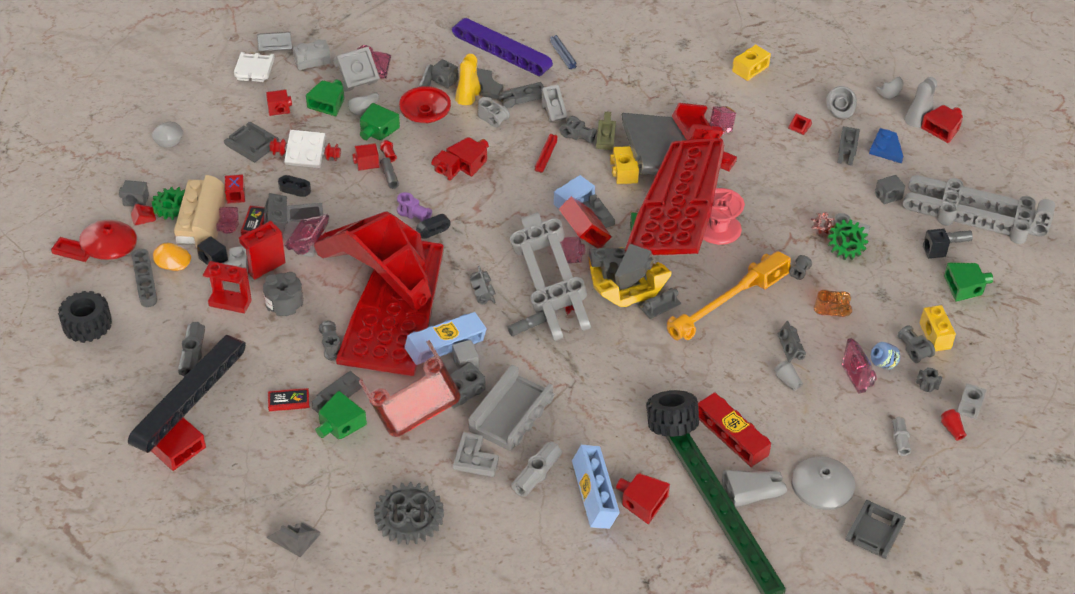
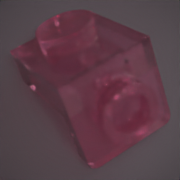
M220 207V219L216 224L217 231H222L225 234L233 233L239 226L238 207Z

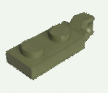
M605 112L604 120H599L596 149L613 150L616 121H611L612 112Z

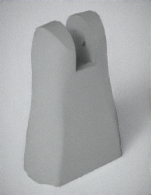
M928 77L918 85L914 101L904 118L908 125L920 128L924 115L933 110V97L937 88L935 78Z
M724 470L722 473L723 488L736 508L756 501L780 497L787 492L786 484L781 482L783 477L779 471Z

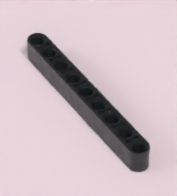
M225 335L131 431L128 437V444L146 453L151 452L243 355L246 342L230 335Z

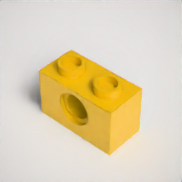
M755 44L734 58L732 72L748 81L769 67L771 53Z
M613 147V154H610V164L614 165L612 166V177H616V183H638V162L635 161L631 147Z
M943 306L923 308L919 324L927 340L932 342L935 351L951 349L956 333Z

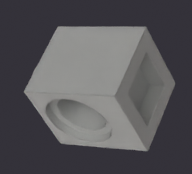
M471 340L452 345L453 359L458 369L471 362L479 370V356Z
M967 383L957 412L977 420L986 389Z

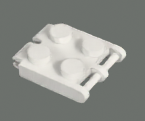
M241 52L234 75L237 77V80L249 81V78H252L251 81L264 82L269 77L275 56L274 54L268 56L260 55V53L245 54V52Z

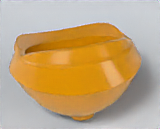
M163 243L155 248L153 259L154 263L161 269L180 271L189 265L191 255L186 249L176 244Z

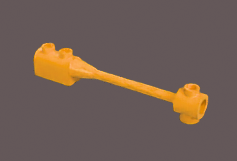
M779 251L771 255L764 254L760 263L752 262L749 265L748 273L736 286L690 317L686 314H682L678 318L670 317L667 321L668 333L675 340H680L681 338L690 340L696 332L694 323L740 291L756 285L765 290L789 274L791 268L790 257Z

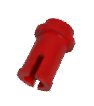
M384 140L380 144V150L384 153L385 158L387 157L391 162H394L397 156L393 150V143L389 140Z

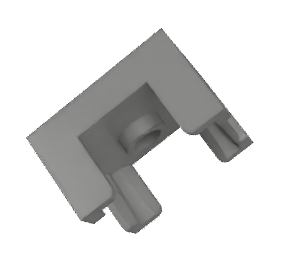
M369 46L337 55L333 60L335 67L340 68L344 80L342 83L344 92L351 91L354 87L363 84H374L380 79Z

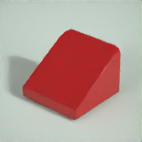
M796 113L788 129L804 135L813 123L811 119Z
M135 204L131 212L134 225L156 221L153 207Z

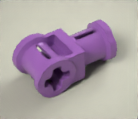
M403 192L397 196L399 203L397 213L400 216L410 219L416 217L421 222L431 217L432 209L419 205V200L414 198L412 194Z

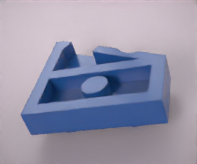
M880 128L869 154L902 164L904 156L897 133Z

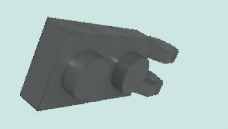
M542 82L512 88L500 93L498 99L500 102L502 101V106L511 108L515 104L541 99L542 88L545 87Z
M843 126L838 150V163H842L843 154L850 155L848 165H853L860 129Z

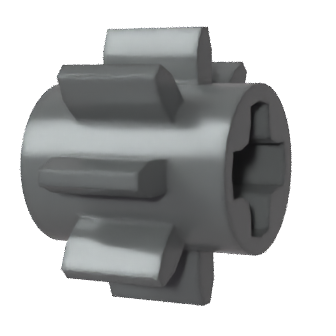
M927 367L924 371H919L916 383L920 384L921 390L931 393L934 389L939 390L942 376H938V370Z

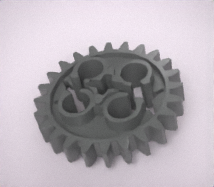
M403 482L400 485L401 488L393 485L392 492L386 489V496H379L380 502L375 503L376 509H374L375 524H377L378 531L382 530L383 537L389 535V541L397 538L398 544L405 540L406 545H409L410 540L418 544V539L421 538L425 542L426 535L433 537V530L439 531V525L443 524L444 510L443 502H440V496H435V490L429 492L428 486L422 489L420 483L413 487L412 482H409L408 487H405ZM418 504H424L423 522H421V505ZM395 505L398 508L397 518L399 522H394Z

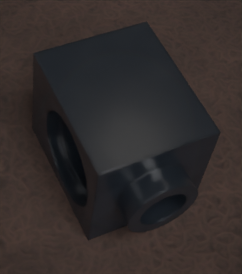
M945 228L926 231L923 248L928 259L946 257L951 241Z
M211 236L197 245L198 257L206 265L210 261L224 263L228 260L226 247Z

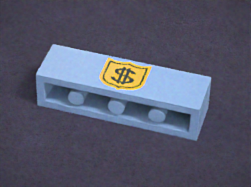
M475 312L464 314L459 318L447 320L439 325L430 326L422 331L411 333L407 336L405 349L414 363L418 365L451 353L453 344L471 340L473 344L483 341L487 328Z
M581 445L572 459L590 527L610 529L620 512L600 446Z

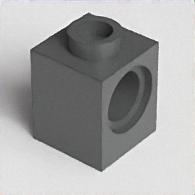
M897 175L877 180L875 195L883 204L891 203L903 198L905 185Z
M125 180L123 187L119 189V197L122 198L123 206L146 205L149 197L147 182Z

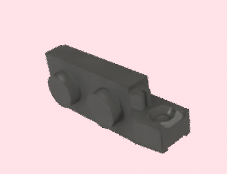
M352 371L347 372L317 394V397L312 400L313 410L319 413L320 409L338 391L349 398L363 388L364 381Z

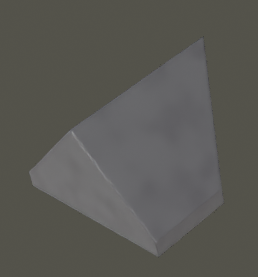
M302 522L301 525L296 523L295 527L288 525V527L281 526L279 531L266 538L301 557L319 537L321 532Z

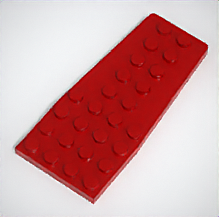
M723 139L684 140L671 143L638 212L624 250L625 253L629 244L650 250L652 255L699 253L711 216L725 146Z
M422 241L431 297L417 312L405 302L375 269L373 270L351 316L336 358L338 365L408 376L415 375L417 365L406 351L405 344L408 335L429 327L444 253L443 244Z

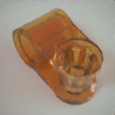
M821 290L817 293L814 311L819 315L849 316L852 313L850 305L851 295L845 291Z

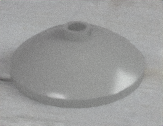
M818 456L805 459L796 466L792 475V487L798 498L805 504L817 509L833 510L846 505L851 500L855 491V480L851 471L841 462L829 457Z

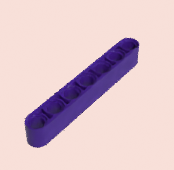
M468 18L461 19L452 27L455 37L537 76H542L553 66L549 56Z

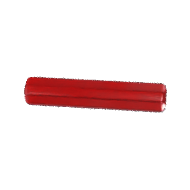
M550 134L535 164L536 172L542 173L558 141L557 135Z

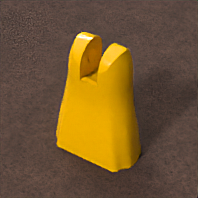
M467 54L460 63V77L455 95V101L460 105H472L476 100L475 96H478L481 92L477 76L478 61L474 54Z

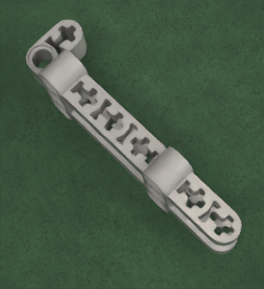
M920 175L911 177L908 188L912 192L906 194L903 201L906 209L937 217V221L942 225L948 226L953 224V222H958L1010 235L1011 241L1016 244L1025 243L1028 234L1035 236L1047 235L1055 211V203L1049 199L1041 200L1035 210L1036 201L1030 196H1022L1017 200L964 187L963 182L957 178H951L944 182Z
M539 212L522 217L524 229L514 232L510 236V242L515 254L525 256L537 290L531 295V302L535 312H544L554 341L564 338L554 312L563 307L573 305L582 331L590 329L591 325L582 300L587 297L584 281L580 277L572 276L560 244L565 238L562 222L556 218L542 222ZM551 245L564 281L545 287L533 252Z

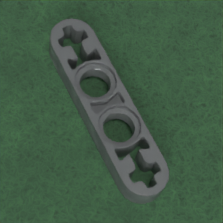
M137 249L132 253V261L139 300L143 307H152L157 303L158 299L149 252L146 249ZM143 257L144 262H140L139 258ZM142 269L148 270L145 273H139V271ZM145 282L150 283L148 286H141ZM149 293L150 298L146 299V294Z

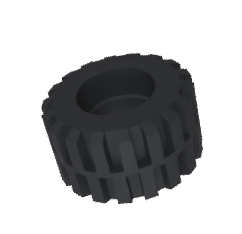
M94 291L73 293V296L66 297V301H62L61 306H59L58 315L63 332L67 338H72L75 342L79 340L80 343H85V341L92 342L94 339L98 340L101 338V335H106L108 333L107 330L111 328L112 318L108 302L100 293L95 294Z
M680 390L662 391L654 394L646 402L648 427L657 435L681 436L694 431L699 426L698 400L692 393Z

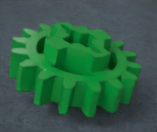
M170 187V190L164 188V192L158 191V196H153L151 203L154 214H157L159 218L163 216L164 220L168 219V217H171V220L178 217L185 189L181 191L180 187L176 190L173 187Z
M851 219L848 223L842 220L841 224L835 223V228L829 230L831 234L827 236V239L831 241L827 245L833 246L831 253L836 251L837 258L843 255V260H846L848 256L853 260L855 255L859 257L862 254L861 251L864 252L866 250L864 245H867L869 241L864 238L868 236V233L862 232L865 228H859V222L854 225ZM846 237L850 238L849 243L846 242Z

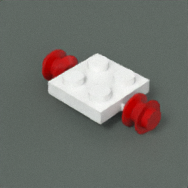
M290 130L288 144L285 139L278 142L277 138L270 142V152L273 155L280 152V155L283 156L286 153L285 165L320 168L323 155L327 161H329L330 157L334 158V161L341 157V148H339L338 144L335 147H331V144L328 143L324 147L325 133Z

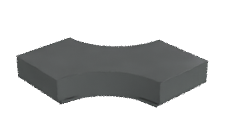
M477 68L482 96L498 100V95L503 91V85L494 81L492 71Z

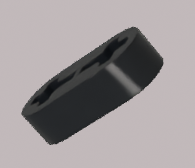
M283 175L278 179V186L281 192L299 197H306L311 193V185L308 180L290 175Z
M438 214L420 222L416 227V231L420 233L422 239H426L446 231L450 227L451 222L445 214Z

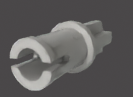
M896 417L892 421L894 428L893 438L897 443L898 454L906 456L911 453L909 445L910 434L906 429L904 418Z

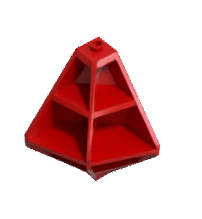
M388 211L328 232L325 231L313 243L317 255L323 259L350 255L374 268L416 312L431 297L421 235Z

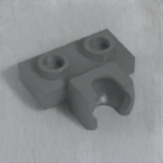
M625 248L589 249L592 267H601L604 279L608 278V273L616 274L625 255Z

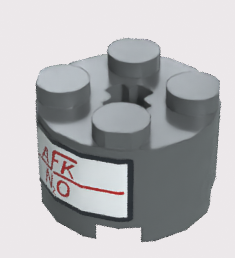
M295 273L270 274L265 278L263 295L268 311L275 312L277 316H289L295 314L296 310L303 306L302 284Z

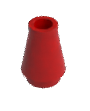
M955 409L947 410L940 416L942 419L941 423L956 441L967 436L960 413L956 412Z

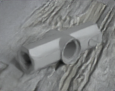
M552 441L547 442L537 455L529 458L528 465L512 483V489H514L516 494L521 497L527 496L537 483L545 480L547 471L562 455V450L558 444Z

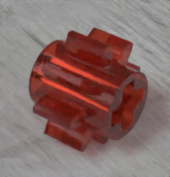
M817 212V217L815 219L811 218L814 221V225L811 228L818 229L817 234H821L822 231L829 234L828 230L834 228L831 223L834 218H827L828 213L826 212L823 216ZM821 220L826 221L823 223L824 227L820 226V224L822 223Z

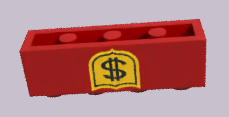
M714 392L698 402L699 420L751 468L769 456L772 443L768 437L762 435L752 423L744 419L739 411L734 410L724 398Z

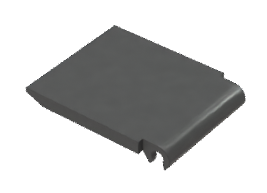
M622 112V124L635 161H639L638 168H641L640 174L656 175L671 143L674 141H684L686 138L672 117Z

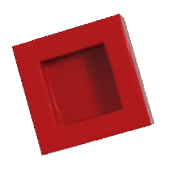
M723 151L720 169L729 172L737 162V156Z

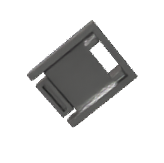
M248 122L246 126L243 125L232 133L229 138H226L224 143L227 147L255 163L270 152V142L274 138H277L279 142V138L254 123Z
M866 499L846 536V541L850 542L854 538V545L876 555L882 551V558L886 559L905 523L906 517ZM874 513L891 521V525L872 518V514Z

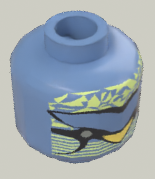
M879 342L871 351V361L877 367L886 370L893 369L900 362V351L892 344Z

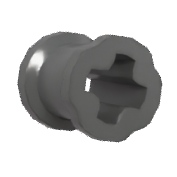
M805 255L798 256L795 265L789 270L790 275L797 280L803 279L806 271L812 266L811 259Z

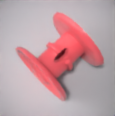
M716 188L711 216L703 240L712 244L723 245L732 243L740 237L742 228L736 217L743 212L745 204L743 198L738 193L730 189Z

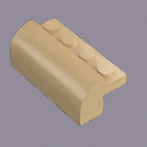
M205 175L204 180L188 179L174 229L175 236L194 237L196 247L210 236L217 239L226 203L225 185L219 179L210 175Z

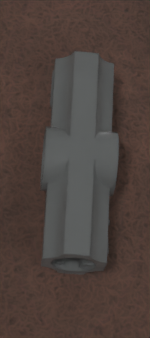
M192 322L187 326L186 336L182 341L183 350L178 373L184 377L202 358L201 349L205 325L199 322Z

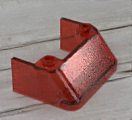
M430 340L426 341L433 357L426 360L423 365L426 376L390 396L389 392L384 388H378L370 392L363 379L358 380L384 427L393 437L405 434L460 400L461 394Z

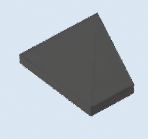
M323 204L287 205V224L289 221L299 223L324 221Z

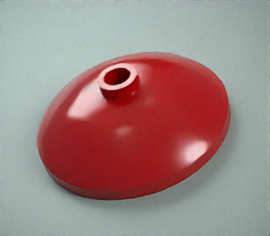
M423 86L413 88L404 93L400 98L399 108L401 113L411 121L432 123L444 118L449 113L451 100L448 94L441 89Z
M101 220L86 227L80 234L79 242L81 249L87 255L97 259L111 260L129 254L137 244V235L135 230L126 223L117 220Z

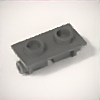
M478 266L479 272L472 273L470 277L477 302L483 305L487 301L492 300L495 304L493 295L496 293L493 286L489 285L491 278L487 271L483 272L481 267Z
M670 288L662 293L661 296L658 295L650 300H645V303L640 305L639 308L649 319H652L681 304L676 298L679 294L678 290Z
M786 321L777 333L789 363L793 358L803 360L806 351L802 344L799 343L800 338L797 329L794 326H790L789 321Z

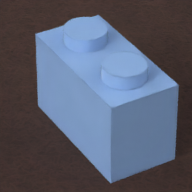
M579 175L554 191V205L560 208L571 196L581 203L589 201V196L595 194V185Z

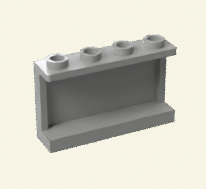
M511 365L469 417V431L476 435H482L484 439L512 451L516 445L518 446L521 443L525 432L531 430L535 419L541 417L545 406L553 401V385L549 383L544 388L519 376V368Z

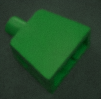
M337 79L332 83L324 80L320 81L306 94L308 109L335 117L338 115L345 99L343 84Z
M371 103L360 118V137L363 140H368L372 137L380 141L400 128L399 114L375 103Z
M947 263L944 278L955 302L981 296L984 293L986 284L993 283V274L991 272L982 273L977 263Z
M338 391L320 409L318 413L320 425L315 431L321 438L331 433L337 439H343L367 425L366 411Z

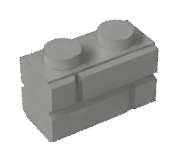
M315 40L307 44L300 43L298 46L293 47L294 61L298 70L331 63L330 49L326 40Z

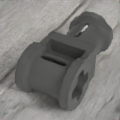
M570 116L567 119V123L560 127V133L565 138L578 140L580 137L592 143L597 135V129L588 128L585 126V122L575 116Z
M330 320L324 321L319 325V332L323 336L322 344L325 347L324 356L326 359L333 361L336 360L340 350V338L336 334V324Z
M907 325L898 332L897 336L907 344L905 350L909 353L913 362L918 363L925 357H933L935 355V348L932 342L926 340L923 335L917 336L912 326Z

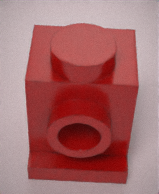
M441 150L432 159L431 164L434 166L435 172L447 176L449 181L460 171V157Z

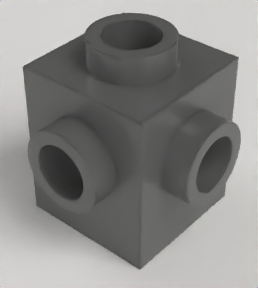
M441 59L432 67V81L446 88H449L458 81V66Z

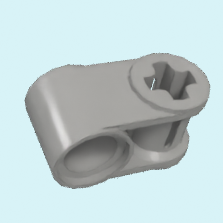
M482 97L478 101V117L493 127H498L503 120L510 118L508 109L491 98Z

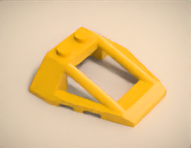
M588 257L594 289L601 296L620 307H628L633 303L657 296L671 276V271L660 262L653 263L652 268L646 272L647 280L645 277H642L638 280L639 285L619 291V287L611 279L603 278L601 267H592Z

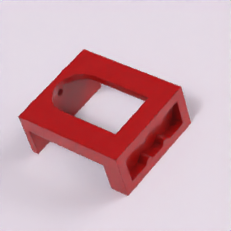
M210 261L203 273V277L210 278L212 294L208 300V305L245 314L252 301L247 268ZM223 281L239 284L240 293L225 290Z

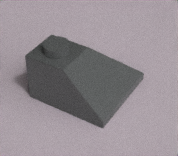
M629 244L615 274L616 285L619 287V291L631 287L645 276L648 269L652 268L654 259H652L650 250Z

